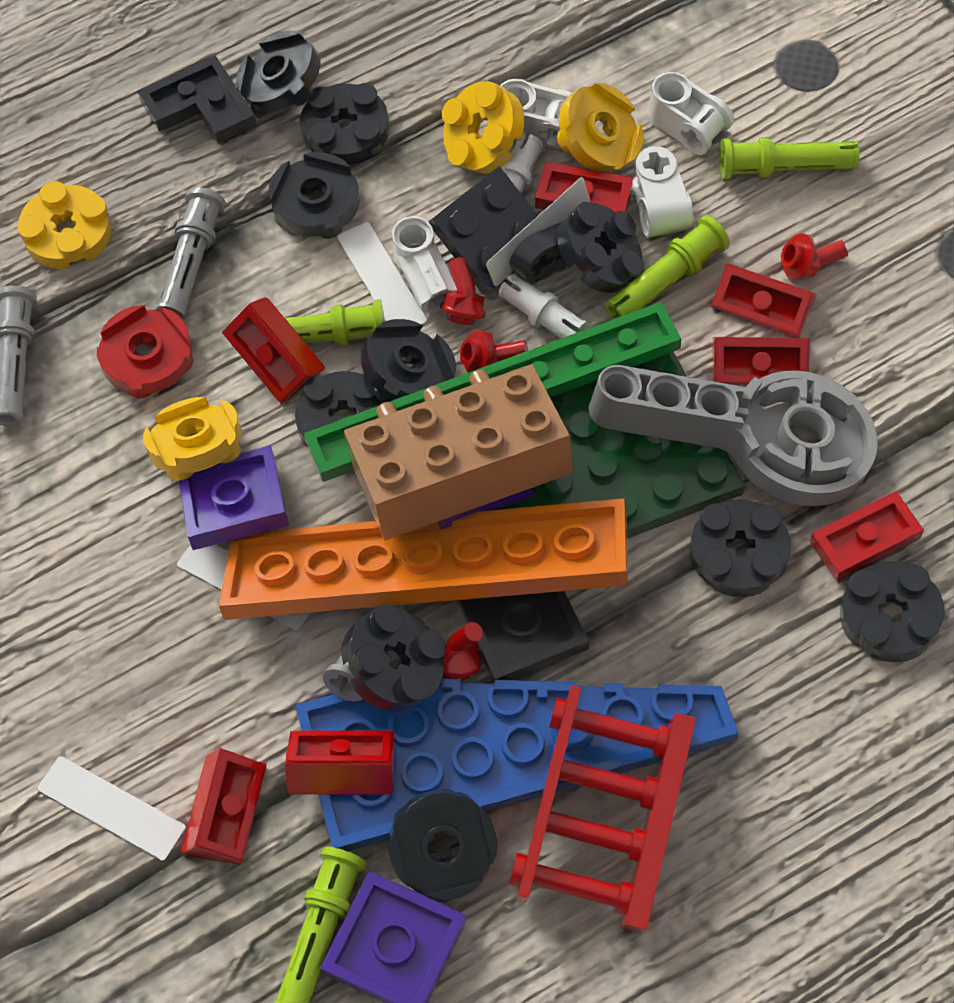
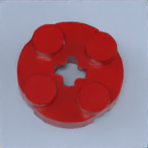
M145 305L132 306L112 316L104 324L100 332L102 339L99 343V348L97 347V358L103 374L111 384L121 390L128 391L129 395L134 398H146L152 393L170 387L185 372L191 369L193 365L192 342L184 321L169 309L160 307L161 311L146 310ZM144 343L147 347L153 344L157 345L149 355L137 356V345Z

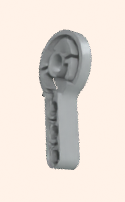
M612 365L600 373L589 404L591 418L603 428L723 449L733 456L742 472L754 485L779 500L796 505L822 506L848 497L865 479L877 453L878 441L875 425L869 412L860 400L839 383L827 377L805 371H781L764 376L761 379L754 377L746 387L628 366ZM786 401L790 402V404L785 403V404L774 405V406H771V407H769V408H766L765 410H764L762 407H760V405H759V404L761 403L762 406L767 407V406H769V405H771V404L778 403V402H786ZM825 410H827L828 412H830V413H832L833 415H835V416H836L838 419H840L841 421L843 420V423H841L840 421H838L835 417H833L832 415H830L829 413H827ZM790 427H805L811 430L820 442H803L792 433ZM832 481H838V482H835V483L826 484V483H829V482H832Z

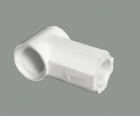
M405 217L396 223L392 231L395 264L400 271L404 272L422 312L436 313L442 311L440 303L445 300L446 294L457 292L455 283L435 244L433 229L429 222L421 217ZM413 243H416V244H420V245H421L420 247H417V248H407V247H406L407 245L413 244Z

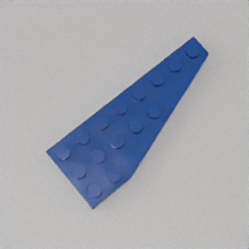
M442 678L439 687L432 696L415 707H404L400 711H385L369 704L364 699L352 702L337 697L335 694L296 704L295 707L302 731H395L394 780L391 794L319 795L332 847L349 852L387 841L395 813L415 796L431 790L447 789L468 794L485 812L541 797L558 730L549 728L556 697L567 699L571 685L576 686V682L495 680V684L461 683V679ZM604 683V687L578 686L581 687L577 708L655 729H658L659 724L668 726L675 712L695 717L696 721L688 754L733 742L738 738L739 732L722 686L658 684V688L624 687V683ZM571 729L564 755L566 760L619 774L660 762V757L652 756L651 749ZM558 780L555 792L579 785Z

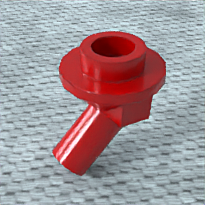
M799 233L794 235L784 245L781 252V263L784 273L790 278L814 277L821 267L848 257V252L843 240L816 250L810 235Z
M458 257L448 263L457 292L447 293L445 300L440 303V309L448 313L447 320L470 326L474 325L475 319L485 318V297L476 293L475 284L465 257Z
M474 330L461 345L460 360L467 373L526 352L528 351L526 340L495 345L492 333Z
M469 622L454 632L447 640L446 651L442 656L444 679H461L462 681L479 671L481 659L476 642L481 640L483 636V631L479 624Z

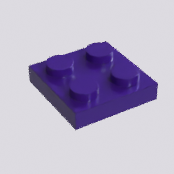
M271 445L240 453L231 462L219 463L208 469L194 472L187 479L179 480L187 536L192 550L289 525L276 459Z
M369 871L320 970L322 974L383 1003H428L465 927L467 915Z

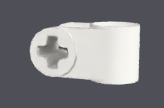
M677 72L662 73L655 78L652 84L648 112L650 122L656 128L661 129L682 143L689 151L698 155L706 154L712 146V140L721 131L729 130L734 124V115L730 107L720 98L712 96Z
M511 79L502 83L500 86L513 93L522 105L524 112L523 133H526L525 140L527 141L529 134H532L542 141L543 146L561 150L557 136H553L554 130H557V133L560 130L559 104L563 103L572 93L566 90H556L532 84L522 79Z
M659 146L643 149L636 159L637 175L633 180L632 190L639 209L644 235L646 238L693 229L694 213L691 199L684 187L673 153Z

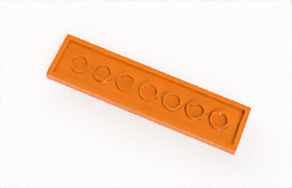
M625 499L480 511L454 520L450 527L442 530L438 522L385 541L376 521L272 530L230 541L219 608L223 619L230 620L379 607L383 604L406 605L628 586L627 512Z

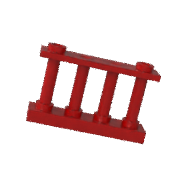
M571 685L567 699L556 697L549 728L558 730L528 853L525 855L517 852L509 885L519 887L516 900L524 903L527 902L531 887L534 885L615 907L614 913L623 915L620 929L642 934L647 930L696 718L675 712L668 726L659 724L658 729L577 708L581 687ZM571 729L651 749L652 756L660 757L656 778L647 776L646 780H641L564 759ZM558 780L640 801L639 807L648 809L644 829L634 828L632 833L551 811ZM545 832L626 853L627 860L636 862L631 883L622 881L620 885L538 864Z

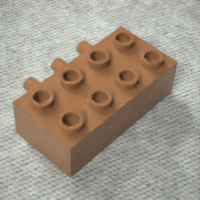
M533 364L491 379L485 370H476L469 377L471 386L445 395L440 387L430 386L423 393L425 402L397 411L395 405L391 402L382 403L376 410L377 419L344 430L353 469L384 541L573 473L570 435Z

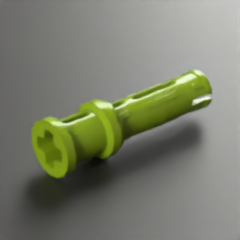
M761 137L758 142L732 143L730 138L721 139L719 149V167L722 179H730L732 174H758L760 178H768L776 171L857 170L859 165L857 141L783 144L773 143V140H769L768 137Z
M704 215L698 219L697 227L682 239H673L667 247L666 255L614 297L605 301V309L610 317L614 319L618 314L621 317L643 309L684 275L693 276L700 272L702 269L701 264L713 254L726 251L730 246V239L721 224L713 217Z
M381 299L374 300L373 305L344 308L342 304H338L330 308V313L285 318L306 344L334 341L335 345H340V347L347 346L348 342L352 340L368 339L376 327L385 322Z
M333 847L322 848L319 857L323 860L314 888L313 890H307L304 897L306 901L305 906L309 910L274 1003H310L321 972L320 967L327 955L338 921L344 920L351 908L348 901L357 875L365 871L367 862L364 859Z

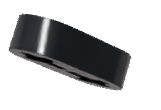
M561 223L526 237L514 250L509 262L510 267L528 282L540 279L567 266L560 253L557 241V231Z

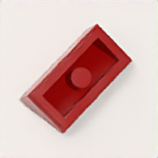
M726 263L711 307L799 338L817 295L811 291Z
M267 297L249 303L222 331V334L280 404L288 401L304 387L308 379L318 376L325 369L323 363Z
M712 337L713 382L730 385H748L754 377L761 379L764 376L781 371L809 372L810 338Z
M290 731L285 759L288 793L293 795L391 794L394 780L395 731Z
M222 748L206 756L181 853L198 858L238 865L242 864L267 764Z

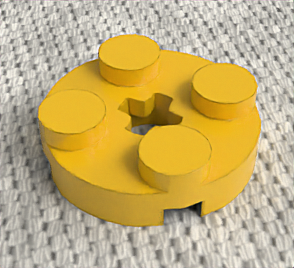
M481 81L468 86L457 98L449 99L442 110V119L445 122L443 138L449 161L453 165L480 174H488L497 167L504 166L513 156V153L508 151L512 147L514 139L521 140L524 131V112L519 99L504 87L493 82ZM483 120H487L488 125L483 128L481 137L479 135V127Z
M595 83L591 87L583 86L577 89L563 102L559 113L560 130L557 133V141L564 152L572 154L586 168L613 174L638 156L643 145V129L641 123L636 126L635 120L631 115V112L636 109L621 91L605 83ZM597 121L603 123L602 130L607 136L599 132L595 124Z
M58 181L48 182L41 187L40 193L35 195L23 208L17 225L21 240L31 258L39 264L53 269L72 268L70 262H77L83 258L86 263L95 259L107 246L112 232L106 204L99 195L88 188L78 185H64ZM64 221H72L73 229L64 228L62 232H57L58 224Z
M195 397L179 401L161 410L155 416L157 425L152 428L151 432L146 427L143 433V442L153 465L166 471L169 479L184 480L192 476L194 472L208 469L219 463H228L235 460L241 452L239 442L242 437V428L237 412L230 403L220 400L221 406L208 405L206 397Z

